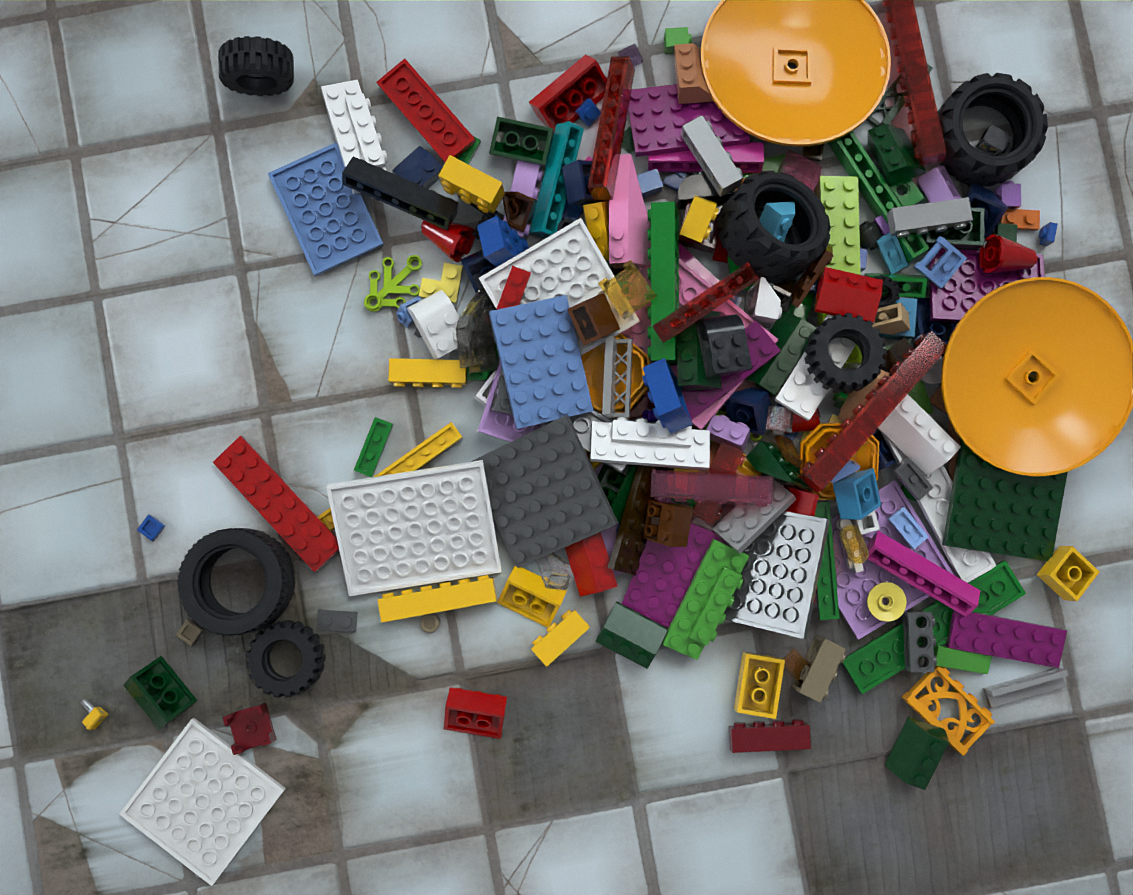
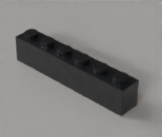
M353 156L342 172V185L447 231L457 215L459 202L422 187L415 182L406 180L399 175L388 172L381 167L372 165L363 159Z

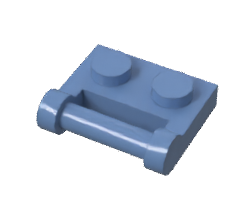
M939 236L935 240V245L920 263H916L914 268L939 289H942L967 257L947 240ZM944 248L946 251L931 270L927 269L926 266L940 249Z

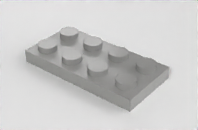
M767 476L713 528V531L741 554L796 498L791 492Z

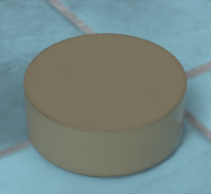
M434 613L425 614L420 620V626L423 631L432 633L439 628L440 619Z

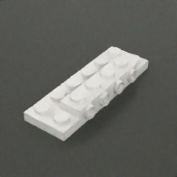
M358 80L321 86V93L344 166L346 167L354 156L386 170L387 154L385 150H381L382 138L380 133H376L374 128L377 127L375 116H371L369 112L371 110V103L369 98L365 99L364 93L362 94ZM352 189L353 194H358V193H360V192H358V191Z
M618 417L612 423L592 421L590 461L696 470L709 469L710 431L695 430L692 429V426H689L671 434L667 428L662 427L660 420L655 423H648L646 419H637L636 422L628 421L626 417Z

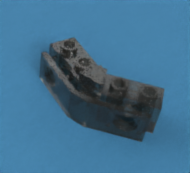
M484 287L479 288L458 317L456 326L460 368L469 367V373L497 370L494 333L489 312L496 310V307ZM472 322H473V323H474V326H473V331H472V333H471V324H472Z

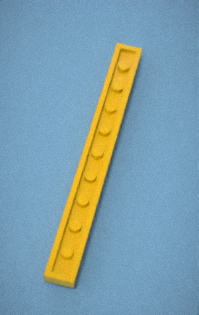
M450 422L374 477L419 470L459 442L463 437L455 425ZM329 508L318 517L333 531L335 527L331 508Z

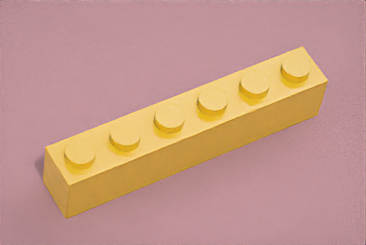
M489 575L478 576L477 581L471 582L470 578L458 580L459 584L451 585V582L440 583V587L432 589V585L420 587L421 591L413 592V589L401 591V595L394 596V592L382 594V598L377 599L381 623L496 602L498 599L494 577L489 578Z

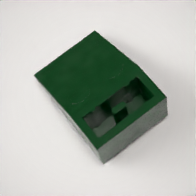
M761 440L746 456L756 471L808 491L813 490L809 484L810 480L799 472L800 467L789 459V453L784 448H777L773 443L770 442L768 444Z

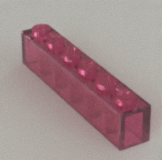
M652 470L651 497H655L656 500L675 498V501L685 502L687 499H695V502L698 503L715 500L717 504H726L727 501H732L736 505H747L748 502L755 503L756 506L761 507L772 504L773 477Z

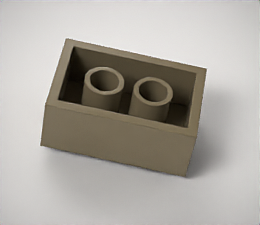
M815 635L791 687L799 693L821 703L828 696V687L831 681L833 682L836 679L838 673L836 670L839 663L842 664L845 660L846 649Z

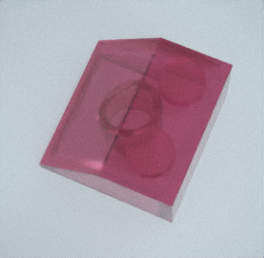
M788 149L777 173L783 172L793 176L795 179L806 184L813 192L818 183L822 166Z

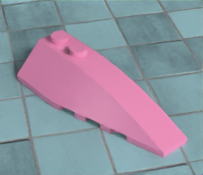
M631 154L612 155L609 197V264L614 269L649 267L651 263L648 260V248H651V244L648 241V229H651V225L648 221L647 210Z

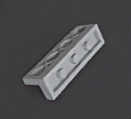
M605 336L602 415L606 418H630L632 339H616L614 336ZM617 344H628L627 352L621 357L617 353ZM623 361L627 365V370L620 376L616 372V367ZM623 381L626 384V390L619 395L615 391L616 385ZM620 400L625 404V413H615V405Z
M1052 668L983 689L989 707L994 708L1064 688L1066 685L1063 677L1068 676V672L1062 668Z

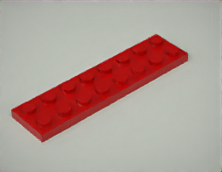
M239 436L213 461L215 466L314 572L321 569L339 551L337 537L243 436Z

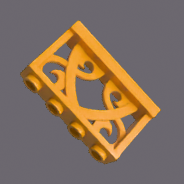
M936 666L934 667V672H926L901 698L928 724L945 729L949 745L957 753L964 756L972 744L995 721L991 718L992 713L985 707L981 708L977 704L978 700L971 693L967 694L963 690L964 686L957 679L952 680L948 676L950 672L945 667ZM934 677H940L943 680V685L939 687L937 682H935L934 687L936 691L933 692L930 682ZM949 686H950L955 692H953V691H947V690L949 689ZM926 687L928 693L916 699L915 696ZM939 698L957 700L959 720L952 717H947L940 721L937 720L941 711ZM931 700L934 701L936 706L934 711L928 709L929 705H933ZM966 702H967L972 708L967 709ZM972 714H978L980 724L976 727L967 726V721L971 723L976 721L972 720ZM949 722H954L958 724L957 727L953 725V729L949 730L947 727ZM965 729L971 731V733L961 743L960 740L964 734Z

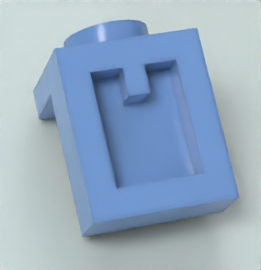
M419 296L401 304L396 312L399 322L404 324L406 328L414 322L407 308L421 301Z

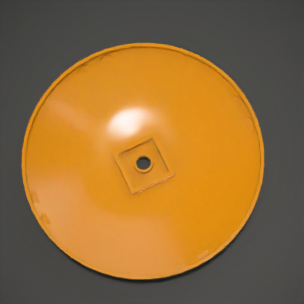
M721 0L707 22L701 42L700 60L703 76L711 97L718 108L730 121L745 132L764 141L794 147L820 145L834 141L852 132L878 106L886 90L890 75L891 55L888 38L878 16L865 0ZM794 63L797 68L790 69L787 64Z
M1034 277L1000 286L983 296L964 314L947 344L941 371V387L945 409L950 422L962 441L977 456L1004 471L1027 476H1049L1078 468L1094 459L1114 441L1124 427L1133 408V340L1130 332L1119 314L1106 300L1078 283L1060 278ZM1032 371L1036 374L1034 382H1030L1028 379V375Z

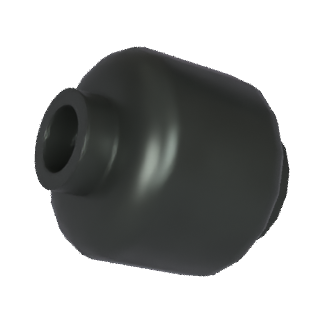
M863 222L859 225L861 249H870L872 251L878 247L876 241L883 234L876 223Z

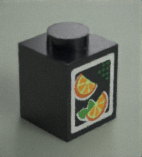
M991 124L984 131L976 146L993 156H998L1001 152L1005 153L1010 145L1008 141L1011 135Z

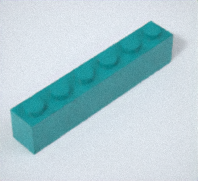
M570 121L556 124L529 233L543 238L556 233L558 224L561 222L567 198L562 166L576 161L584 128Z

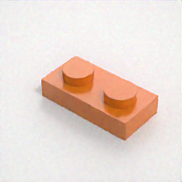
M1007 209L999 223L1016 224L1017 230L1037 231L1040 229V210Z

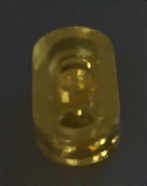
M854 525L844 526L840 531V539L848 559L858 564L865 562L869 552L859 528ZM848 531L852 533V537L850 539H848L846 536ZM855 550H858L860 552V555L858 557L854 556Z

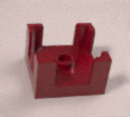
M266 702L229 713L222 717L224 725H230L235 742L231 745L233 755L253 747L271 744L277 740Z

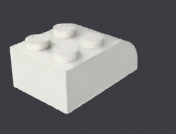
M442 290L407 308L434 359L440 358L471 341L452 302Z

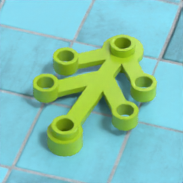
M418 255L409 256L407 258V266L393 279L392 268L395 263L390 257L384 258L382 261L384 266V285L379 292L378 282L381 279V275L377 270L369 272L370 294L364 299V306L367 310L377 312L382 307L399 308L400 306L397 305L398 301L403 300L404 303L406 302L402 297L384 299L389 293L410 294L414 297L419 295L420 288L416 284L397 286L412 271H418L422 268L423 263ZM386 261H392L390 266H385ZM414 261H417L418 266L413 267L412 263ZM374 273L378 274L377 279L371 278ZM413 287L418 289L416 293H411ZM372 300H377L375 306L371 305Z

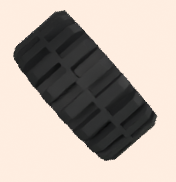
M260 36L236 37L233 40H227L218 50L219 79L231 91L250 96H273V94L278 95L288 91L294 83L293 53L285 44L282 45L277 40L273 41L271 38H261Z
M846 313L843 317L841 314L834 315L831 319L827 318L809 337L808 344L805 347V353H807V356L804 358L805 364L810 366L807 369L809 374L813 373L815 375L813 380L816 383L820 381L824 384L822 388L826 390L832 388L833 393L838 394L841 391L844 394H849L853 391L857 392L869 385L881 373V369L886 362L884 358L887 356V349H883L886 342L884 338L880 339L879 337L881 331L878 328L874 329L872 327L874 323L870 320L867 322L863 321V316L857 315L853 318L851 313ZM834 338H846L853 341L861 351L862 363L860 367L849 371L836 366L828 353L829 343Z
M280 621L265 627L255 635L256 638L254 640H251L249 644L251 648L246 652V658H249V662L246 663V669H250V680L255 679L256 683L254 685L258 689L263 688V693L267 695L274 694L273 696L277 698L282 696L288 698L304 692L319 679V674L324 669L323 661L326 660V654H323L322 651L325 648L323 643L320 644L318 640L320 639L317 633L314 634L310 626H304L299 621ZM288 640L293 642L302 653V668L294 676H281L271 666L270 652L272 647L279 641Z

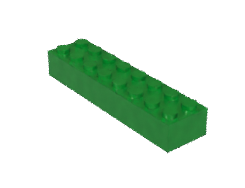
M675 201L651 203V209H648V221H650L651 229H648V241L651 244V248H648V260L651 263V268H648V280L651 282V287H648V299L651 301V307H648V319L651 321V326H648V338L651 340V346H648V358L653 363L665 358L669 366L677 365L679 211Z

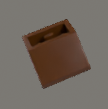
M604 293L567 309L584 346L620 330Z
M649 500L643 538L669 547H687L693 508L681 504Z

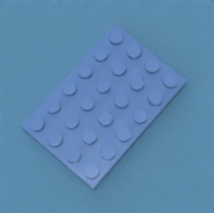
M337 142L268 173L314 276H318L384 245L361 193L353 194L351 188L342 185V172L345 166Z
M567 295L489 312L516 429L557 420L565 415L570 417L593 411L573 321L567 310L570 308Z

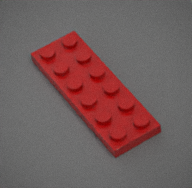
M405 58L376 82L444 162L447 161L449 155L457 158L476 142L472 134Z

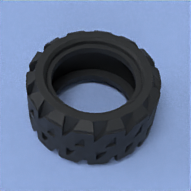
M989 73L974 76L970 81H965L937 111L936 119L933 121L931 137L934 138V141L931 143L934 155L942 160L940 166L944 165L949 175L958 176L957 181L967 185L975 183L982 187L993 186L997 183L1001 184L1025 168L1042 150L1046 140L1045 134L1048 130L1047 114H1043L1044 104L1037 93L1035 95L1032 94L1030 85L1021 79L1014 81L1009 74L995 73L991 76ZM974 106H986L999 111L1006 117L1013 131V144L1009 154L1002 156L986 155L976 150L968 142L963 130V116L966 109Z
M773 170L761 171L759 174L754 173L747 177L721 208L717 228L721 230L719 239L722 247L726 249L728 257L734 264L741 267L746 274L753 278L759 279L764 277L769 283H779L781 281L785 283L794 280L823 253L830 240L829 232L831 226L829 216L826 214L825 207L819 197L802 181L800 182L793 176L783 172L775 173ZM794 202L795 215L792 225L787 232L792 244L784 243L772 236L758 220L755 210L763 212L766 203Z

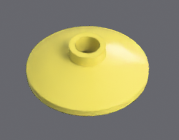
M879 583L868 594V609L878 620L894 621L906 609L907 600L905 593L894 583ZM883 598H887L888 603L886 605L882 604Z

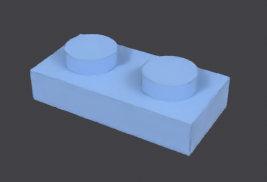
M901 507L887 518L911 549H915L929 537L905 507Z

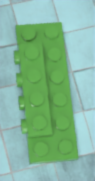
M714 538L712 539L668 628L662 645L698 660L704 646L708 645L710 641L713 642L717 636V631L715 630L718 624L721 625L726 617L724 611L727 606H732L734 602V596L732 595L735 589L739 590L743 584L741 572L749 558L748 554L744 552L739 554L731 546Z

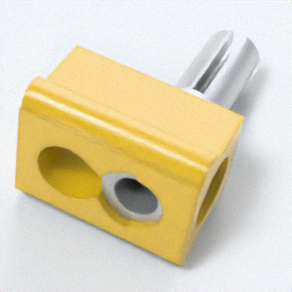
M87 699L81 701V704L89 713L82 723L86 726V729L95 730L108 716V713L101 707H94Z

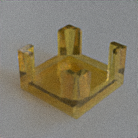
M631 259L623 265L625 269L611 280L604 278L598 283L624 320L657 297Z

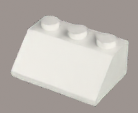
M760 277L747 291L744 312L755 321L757 320L765 329H768L776 320L780 319L782 307H780V298L764 277Z

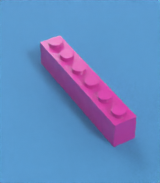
M750 142L749 144L723 147L726 152L728 151L731 154L736 168L739 167L742 173H760L764 164L763 143ZM691 151L648 155V171L657 169L658 172L703 171Z
M877 531L869 540L864 554L866 559L965 617L978 607L979 589L880 531Z

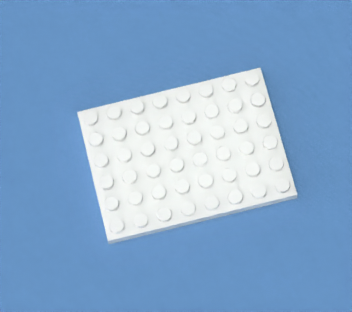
M483 460L327 484L326 486L349 596L502 572Z

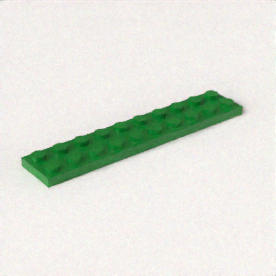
M1002 560L991 570L968 582V584L980 590L978 607L972 611L976 613L993 615L1026 594L1006 560ZM937 600L921 611L932 612L935 618L933 635L936 639V645L942 646L947 642L953 609ZM918 617L916 620V625L919 627L923 624L922 617ZM903 622L845 657L842 664L860 694H864L905 668ZM922 636L917 639L918 646L924 643Z

